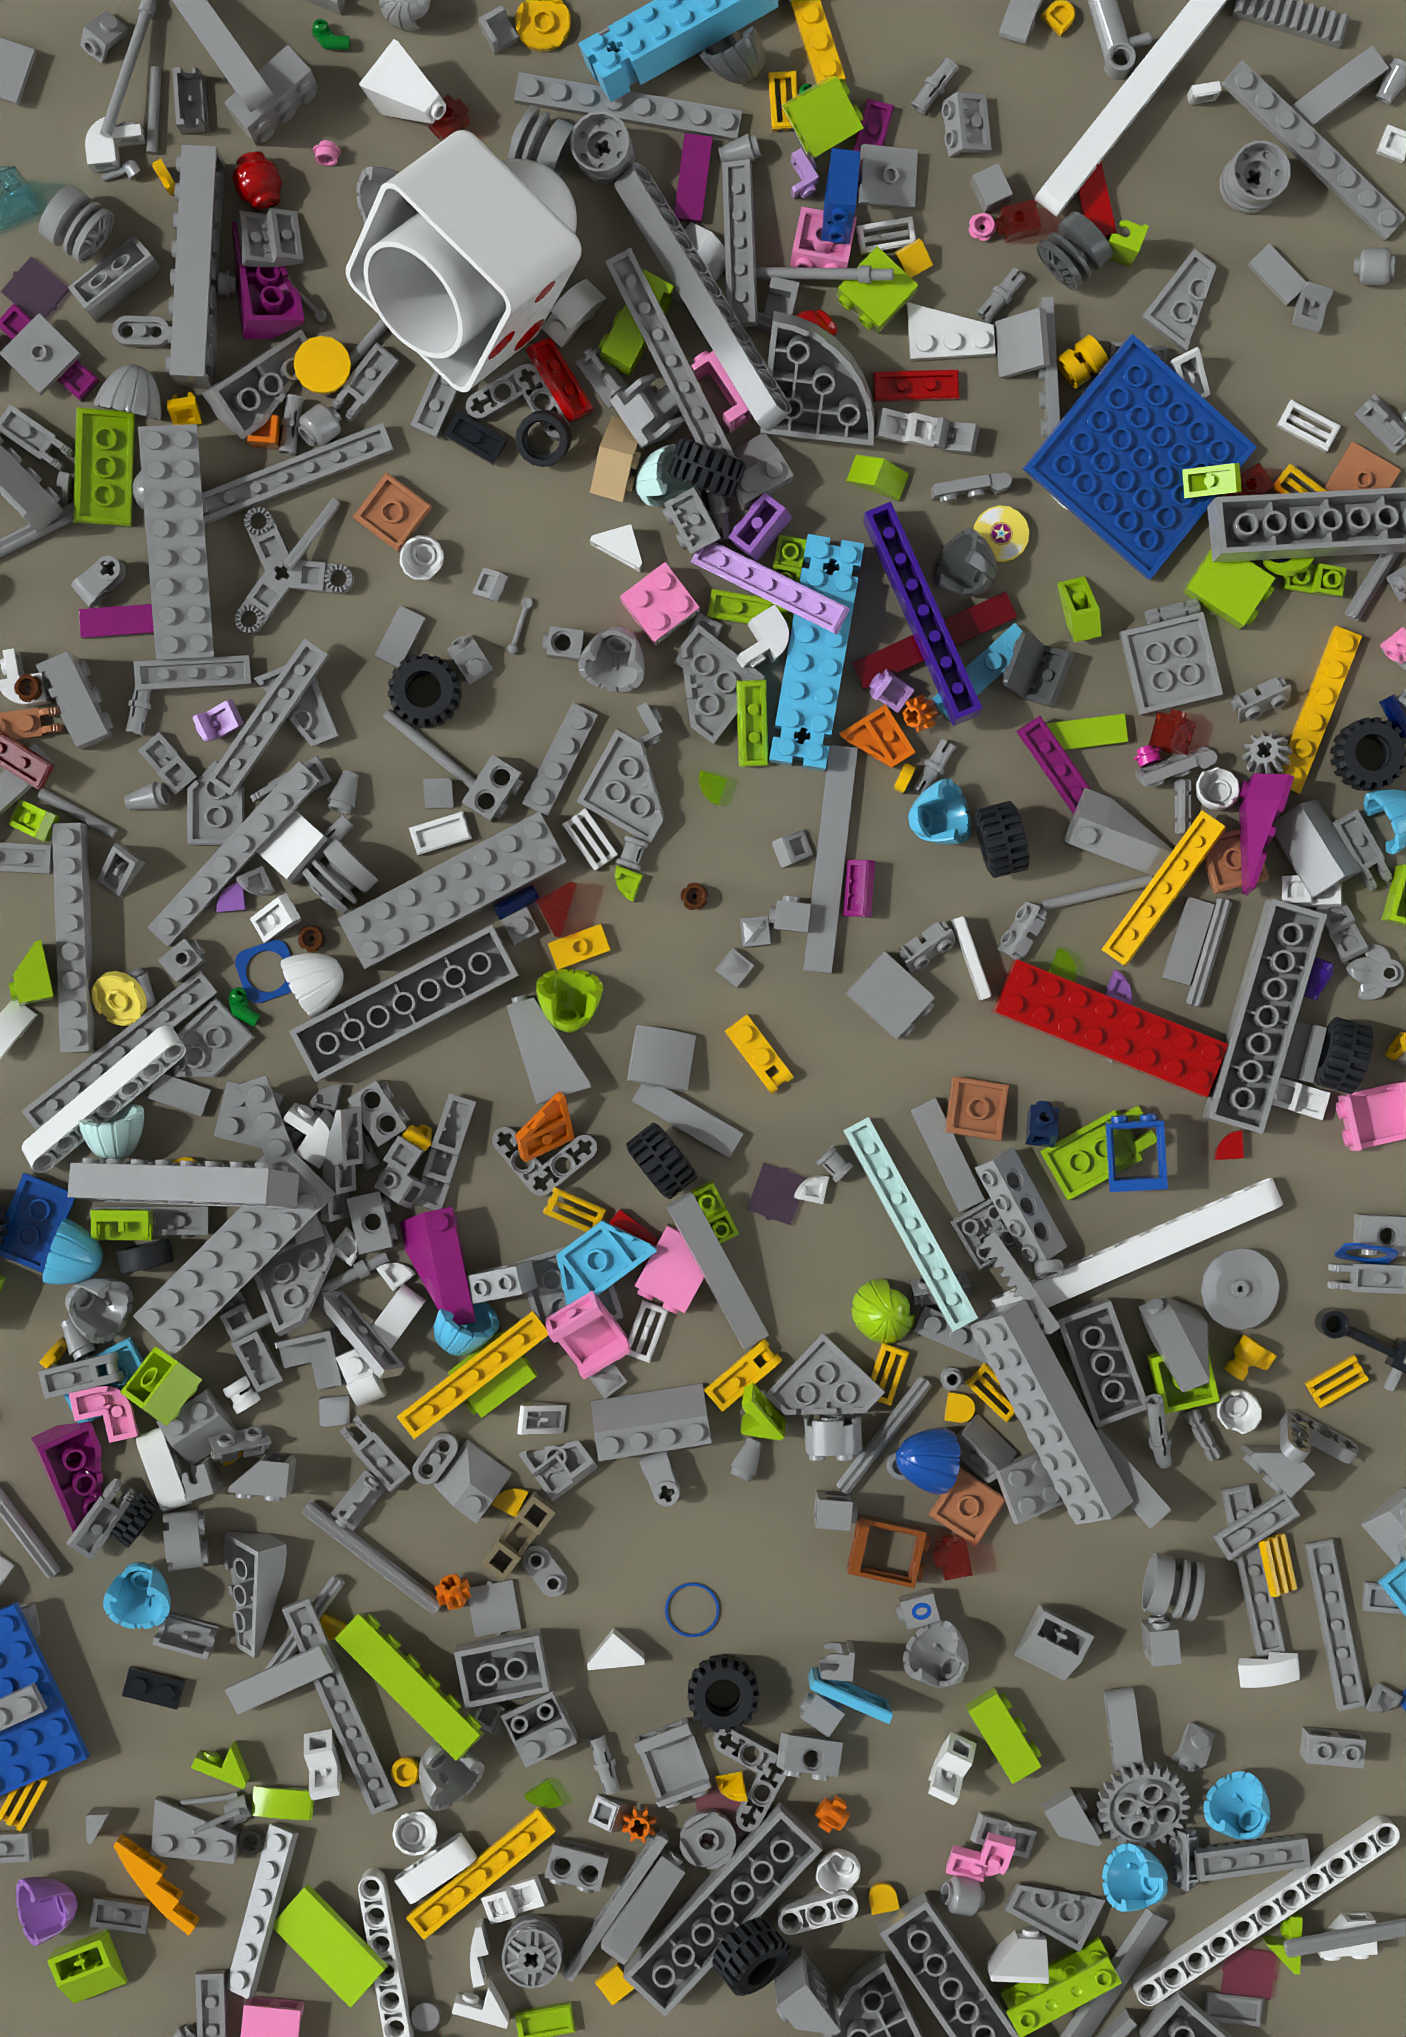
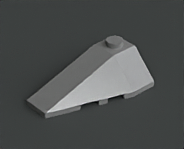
M301 329L202 392L203 397L216 417L240 439H244L247 435H250L267 423L275 408L283 401L289 389L298 380L294 369L295 354L300 345L308 340Z
M1087 788L1083 790L1063 840L1071 845L1155 876L1173 851L1112 798Z
M1165 1296L1150 1300L1148 1303L1139 1306L1146 1332L1182 1393L1209 1383V1342L1207 1335L1209 1327L1199 1309Z
M226 1532L224 1563L225 1569L231 1570L233 1585H229L228 1589L229 1595H233L236 1602L237 1610L233 1613L237 1647L253 1658H256L260 1655L284 1577L287 1557L286 1543L270 1534Z

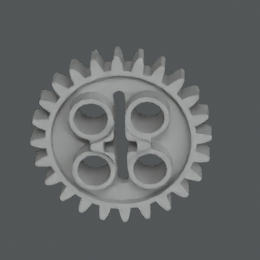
M1143 1761L1141 1768H1137L1134 1763H1131L1130 1771L1120 1767L1122 1775L1117 1776L1112 1773L1113 1783H1103L1106 1791L1098 1793L1101 1801L1096 1803L1099 1810L1097 1814L1104 1831H1108L1111 1839L1117 1838L1119 1845L1127 1841V1843L1131 1844L1139 1843L1141 1847L1145 1848L1146 1843L1150 1842L1151 1846L1155 1848L1156 1840L1160 1839L1165 1844V1836L1167 1834L1172 1837L1176 1836L1173 1830L1174 1827L1183 1828L1180 1819H1188L1186 1810L1190 1809L1187 1800L1190 1798L1189 1794L1185 1789L1183 1780L1179 1779L1175 1771L1170 1773L1167 1765L1160 1769L1157 1762H1154L1151 1768H1148L1146 1761Z

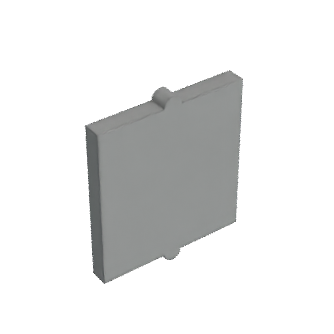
M513 1579L493 1583L489 1580L487 1584L469 1588L471 1598L468 1601L475 1637L490 1634L500 1636L501 1632L522 1628Z

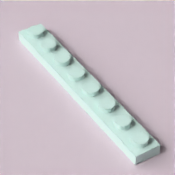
M869 1117L845 1129L843 1132L951 1331L954 1332L978 1319Z

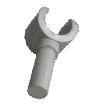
M127 160L121 168L102 174V178L105 182L127 174L130 181L141 178L144 175V171L135 161Z

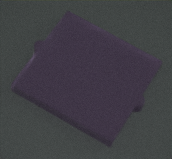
M30 257L18 272H13L14 277L1 290V293L33 319L38 313L46 318L52 310H57V304L68 293L69 289L34 258Z
M763 1163L747 1210L766 1216L767 1220L774 1219L791 1225L800 1199L794 1198L795 1192L807 1178L790 1173L787 1168L782 1170Z

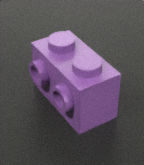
M764 492L752 504L745 517L735 525L729 538L737 548L758 562L792 517L785 507Z

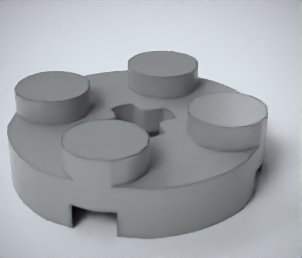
M708 1809L695 1812L684 1822L680 1830V1849L690 1864L696 1867L716 1869L726 1864L734 1853L736 1846L735 1828L730 1819L718 1810ZM704 1833L715 1836L713 1838V1845L701 1843Z

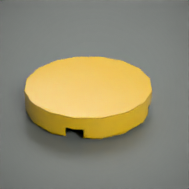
M562 0L523 1L515 15L516 32L520 41L529 49L537 52H551L560 48L569 37L571 32L570 12Z
M317 336L309 338L300 345L295 354L294 369L297 379L305 388L313 393L326 395L338 391L350 377L351 361L347 350L340 342L332 337Z

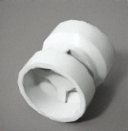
M247 1375L222 1390L225 1396L233 1401V1409L237 1414L261 1400L258 1393L251 1389V1382Z

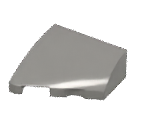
M579 1440L567 1442L563 1446L557 1447L552 1445L544 1447L545 1449L533 1452L522 1451L518 1454L552 1501L558 1499L598 1469V1466Z

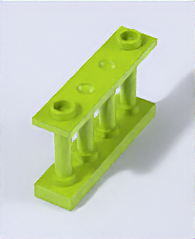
M1097 1936L1084 1943L1080 1952L1073 1949L1049 1962V1984L1012 1982L999 1989L1009 2009L1006 2011L1019 2037H1024L1122 1984L1111 1963V1958L1102 1941Z

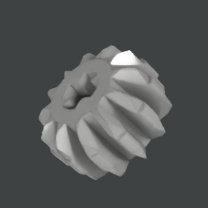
M1262 730L1260 738L1251 735L1253 743L1244 744V749L1247 753L1242 755L1244 762L1248 763L1246 768L1249 772L1274 774V771L1277 770L1278 773L1283 774L1284 770L1281 766L1291 765V761L1287 756L1292 754V749L1290 746H1287L1288 740L1286 737L1282 736L1279 738L1277 731H1273L1268 735L1266 730ZM1269 751L1271 755L1265 757L1264 754Z

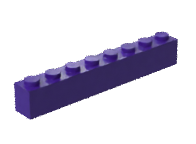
M891 501L866 511L863 518L864 526L952 725L956 726L979 716L983 708Z

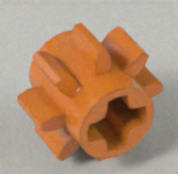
M920 695L905 702L908 707L902 714L907 726L916 727V731L920 732L936 725L933 719L939 715L934 700L925 699V695Z
M458 1574L444 1576L439 1585L435 1586L439 1605L446 1604L448 1610L464 1607L467 1599L471 1598L470 1585L467 1578L460 1580Z
M836 1795L832 1801L825 1797L815 1811V1816L819 1818L817 1821L818 1827L827 1833H830L832 1828L840 1831L850 1816V1813L845 1810L847 1802Z
M634 1805L631 1815L624 1813L623 1819L629 1824L622 1826V1832L630 1833V1842H633L636 1838L641 1839L642 1843H645V1837L648 1834L655 1835V1829L650 1825L656 1823V1816L649 1817L648 1807H645L644 1810H638ZM639 1820L641 1824H644V1828L639 1829L638 1825H635V1821Z

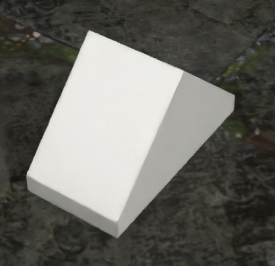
M691 222L685 228V232L714 280L717 281L726 269L725 247L713 232Z
M1198 347L1170 361L1168 366L1203 398L1211 395Z
M631 524L592 535L590 539L591 546L638 572L642 570V560Z
M523 1400L520 1406L517 1434L563 1433L566 1405Z
M613 1628L588 1658L587 1667L588 1670L645 1665V1653Z

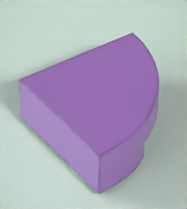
M238 882L231 884L221 893L216 908L218 913L246 910L245 890Z
M1113 970L1104 994L1131 1005L1133 996L1128 981L1120 972Z

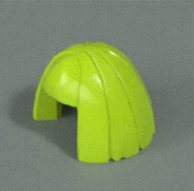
M557 969V972L552 970L543 974V977L540 976L537 980L536 991L540 1007L553 1027L560 1031L572 1033L585 1026L594 1015L603 994V985L594 974L589 976V972L578 969L575 971L573 969H570V971L567 969Z
M880 1278L866 1282L853 1297V1307L851 1308L853 1321L856 1323L855 1325L865 1337H868L869 1340L880 1344H892L903 1339L910 1332V1328L913 1327L916 1314H909L910 1303L903 1293L890 1289L887 1279Z

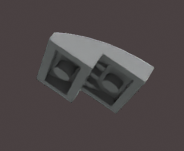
M270 208L267 214L246 211L238 212L236 223L242 266L281 267L303 263L304 256L296 211Z
M637 1025L627 1081L650 1087L661 1086L681 1092L687 1091L696 1035Z

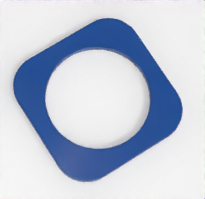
M271 940L241 951L236 956L235 966L243 989L246 991L247 998L254 1003H262L292 992L289 987L290 983L286 980L277 990L262 992L255 989L247 978V965L255 954L262 951H272L279 954L283 959L291 956L287 945L280 940Z
M1345 1243L1335 1251L1334 1256L1339 1259L1356 1262L1388 1264L1398 1256V1251L1381 1246ZM1368 1249L1382 1252L1387 1256L1382 1258H1361L1349 1255L1346 1251Z

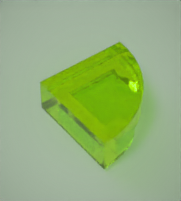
M700 770L699 785L703 795L709 802L719 806L727 778Z
M1057 947L1048 972L1075 982L1077 972L1072 957L1065 950Z
M548 1778L524 1793V1797L529 1803L540 1807L555 1808L563 1804L562 1798Z

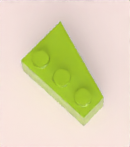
M644 269L643 273L666 316L672 305L674 286ZM625 304L624 308L620 309L612 323L614 327L610 334L606 333L603 336L598 348L601 349L600 360L630 376L646 350L647 344L627 304Z

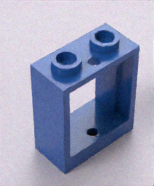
M832 148L825 189L821 241L850 243L857 200L860 151Z
M1156 1113L1140 1114V1119L1128 1120V1115L1111 1116V1121H1105L1109 1191L1125 1192L1168 1189L1163 1118H1157ZM1156 1127L1158 1175L1116 1177L1113 1130Z

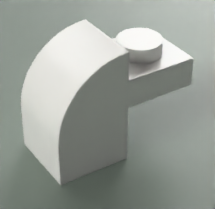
M105 117L96 121L90 127L85 139L87 165L92 172L113 171L121 168L119 147L147 144L146 134L142 126L133 121L122 122L119 126L115 124L111 137L106 138L100 134Z
M585 279L570 288L551 309L552 314L544 323L542 329L562 348L568 344L583 323L594 317L607 298Z
M773 605L752 618L748 623V627L758 642L741 652L737 657V661L742 668L749 664L752 668L766 659L765 654L773 663L787 646L789 639L787 623L776 605Z
M14 648L2 650L4 658L0 659L3 675H7V679L0 680V691L9 700L26 707L53 704L52 697L48 691L50 688L48 680L42 672L30 674L31 676H37L42 682L41 697L37 700L33 699L31 702H24L19 699V695L14 691V685L19 677L24 675L21 653ZM30 685L26 687L27 691L31 690Z
M295 1102L283 1120L307 1135L296 1151V1154L320 1169L324 1163L334 1117L326 1109L317 1117L311 1108Z
M355 1348L336 1356V1360L346 1380L348 1392L358 1407H362L387 1395L388 1392L382 1379H379L372 1372V1369L356 1352Z
M332 1729L304 1734V1758L309 1769V1794L311 1800L340 1795L342 1768L338 1746Z
M950 1732L932 1766L928 1779L931 1781L928 1794L955 1805L959 1799L963 1777L973 1763L976 1743Z

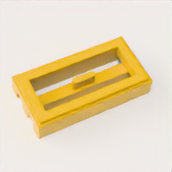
M796 71L768 73L772 132L793 129L791 123L788 122V117L782 104L787 102L785 78H791L792 98L798 95ZM774 79H779L783 122H777Z
M1291 463L1288 464L1272 485L1281 494L1291 493L1281 485L1283 481L1300 493L1309 492L1288 476L1291 472L1315 491H1327Z
M555 1186L552 1190L553 1194L549 1197L548 1204L543 1210L544 1214L585 1232L602 1221L606 1212L605 1208ZM561 1196L598 1212L596 1217L557 1199ZM554 1206L593 1222L592 1227L553 1211Z
M882 1343L870 1378L876 1382L886 1350L889 1351L890 1355L879 1384L883 1390L896 1354L901 1355L887 1398L881 1397L878 1402L891 1406L909 1351Z
M1352 1354L1304 1383L1318 1408L1326 1406L1369 1380L1367 1375L1364 1374L1361 1365L1357 1362L1358 1360L1355 1355ZM1352 1364L1353 1369L1317 1390L1314 1389L1313 1386ZM1358 1374L1359 1377L1320 1399V1395Z
M983 1363L965 1383L1007 1423L1015 1414L1011 1403L982 1376L986 1371L1000 1385L994 1371L986 1363ZM977 1380L1009 1409L1006 1414L974 1384Z
M1278 1533L1258 1542L1270 1597L1281 1596V1593L1286 1594L1289 1590H1296L1297 1585L1286 1535Z
M43 1777L37 1780L41 1783L21 1820L16 1819L36 1781L26 1785L11 1815H9L7 1811L19 1788L11 1791L0 1810V1821H6L7 1825H13L17 1827L16 1830L21 1832L50 1779Z

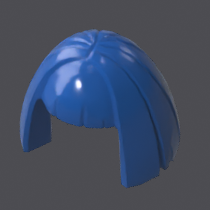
M938 1427L911 1435L904 1440L896 1451V1462L899 1471L908 1481L926 1492L937 1495L947 1493L948 1489H951L957 1480L955 1476L958 1475L960 1469L958 1464L960 1458L958 1457L961 1453L959 1442H956L957 1437L955 1433L950 1429Z

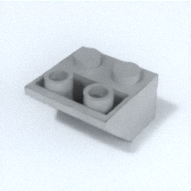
M1243 1444L1240 1447L1246 1454L1242 1459L1259 1475L1264 1473L1263 1481L1279 1495L1284 1492L1291 1498L1315 1475L1305 1462L1300 1464L1288 1459L1281 1452L1280 1445Z
M268 1452L229 1486L228 1492L236 1493V1497L242 1499H252L253 1495L265 1496L264 1500L282 1501V1498H286L294 1489L297 1455Z
M1039 1604L1014 1652V1656L1065 1681L1082 1662L1094 1635L1090 1629Z
M553 1690L501 1715L525 1768L577 1743V1730L566 1708Z

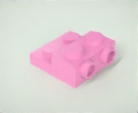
M801 206L790 266L800 268H847L857 217H854L849 244L821 241L824 211Z

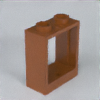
M858 1513L846 1568L847 1573L915 1588L916 1581L922 1580L924 1564H920L922 1553L927 1554L930 1537L926 1536L927 1532L924 1527ZM870 1526L915 1536L907 1574L862 1565Z

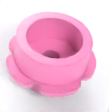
M323 140L319 142V145L313 147L315 161L323 166L336 165L341 150L334 142Z
M987 213L976 214L969 221L970 235L973 238H979L980 241L989 240L996 231V223L992 216ZM984 225L985 228L982 230L979 226Z

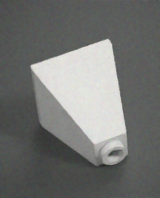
M393 39L359 83L377 111L383 116L433 124L446 111L447 105L439 93L395 39Z

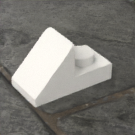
M285 893L261 909L250 920L265 943L300 923L301 917L296 911L295 905Z
M492 1980L489 1982L485 2000L479 1999V1996L473 1993H457L452 2014L507 2029L510 2016Z

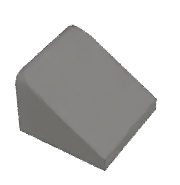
M452 778L423 779L425 809L454 808Z
M804 829L772 842L782 868L814 856Z
M349 1395L321 1396L319 1398L320 1427L351 1423Z
M501 1702L481 1705L478 1707L474 1717L482 1724L481 1728L492 1735H503L506 1731V1726L501 1715L513 1710V1708Z
M597 1794L588 1822L610 1833L619 1832L622 1830L624 1824L623 1815L624 1813L627 1814L629 1804Z
M93 1807L86 1815V1839L88 1844H92L97 1838L113 1807Z

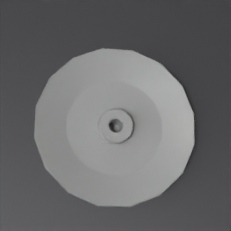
M1236 1248L1224 1251L1211 1261L1203 1274L1201 1295L1203 1305L1213 1320L1226 1328L1244 1330L1256 1327L1269 1317L1277 1304L1280 1287L1277 1272L1266 1257L1255 1250Z

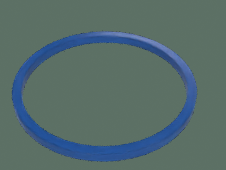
M685 1583L676 1587L668 1596L665 1605L666 1619L671 1628L680 1635L686 1637L702 1636L709 1632L716 1624L719 1616V1603L715 1594L708 1587L699 1583ZM686 1586H698L707 1590L714 1598L716 1616L710 1627L703 1632L696 1634L684 1633L678 1630L670 1621L668 1604L673 1594L679 1589Z

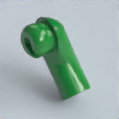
M317 19L313 22V37L322 48L326 50L350 51V36L334 35L324 19Z
M236 987L232 989L229 993L232 1015L255 1027L261 1018V1014L249 1008L247 994L243 988Z

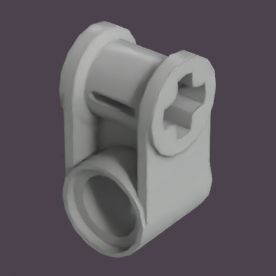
M103 556L89 569L81 573L71 583V587L89 608H93L100 604L113 589L124 581L127 575L126 566L113 556ZM109 565L114 566L113 571L115 573L112 576L109 575Z
M668 1451L655 1452L639 1458L643 1474L650 1485L656 1502L665 1507L675 1504L681 1490ZM665 1485L668 1489H674L669 1499L667 1495L661 1496L660 1494Z

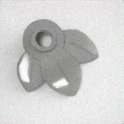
M1367 944L1368 952L1365 953L1366 957L1352 961L1346 967V970L1351 977L1362 983L1358 991V998L1373 1000L1382 997L1388 987L1399 985L1404 978V969L1398 961L1391 959L1385 947L1378 944ZM1387 968H1393L1395 971V976L1391 979H1387L1384 976V971Z

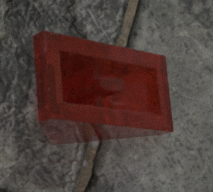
M569 882L536 900L555 937L562 938L577 883Z

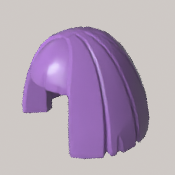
M28 1877L17 1882L16 1905L19 1908L18 1916L21 1925H24V1934L33 1946H38L52 1939L73 1921L77 1911V1901L75 1894L68 1885L59 1880L46 1877Z

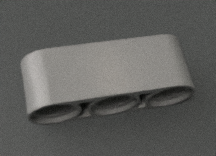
M1132 1687L1104 1690V1705L1115 1773L1121 1772L1120 1767L1130 1771L1131 1763H1134L1137 1768H1141L1144 1760L1134 1690Z

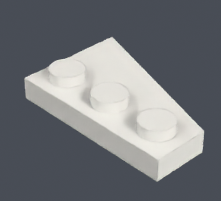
M907 302L910 361L995 356L994 325Z

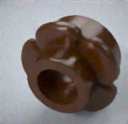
M24 674L16 681L14 691L19 695L20 700L31 702L33 699L37 700L41 697L42 682L37 676ZM30 685L31 690L27 691L26 687Z
M693 882L689 883L687 888L681 891V900L684 901V906L687 909L700 910L706 906V899L709 894L704 886L701 887L699 883ZM696 894L697 899H693L692 895Z
M307 925L300 930L298 943L307 952L314 953L325 945L326 936L323 935V929L320 926L312 925L310 927ZM310 936L315 937L314 941H310Z

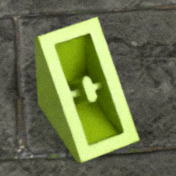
M856 454L846 482L899 501L909 474L884 458Z

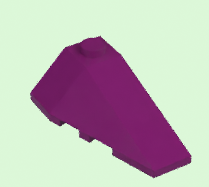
M453 1207L423 1212L400 1222L405 1251L438 1311L444 1309L452 1312L454 1315L452 1320L458 1326L476 1323L473 1301L467 1281L468 1274L457 1214Z
M90 1421L57 1425L31 1437L34 1448L72 1533L77 1529L98 1498L102 1496V1452Z

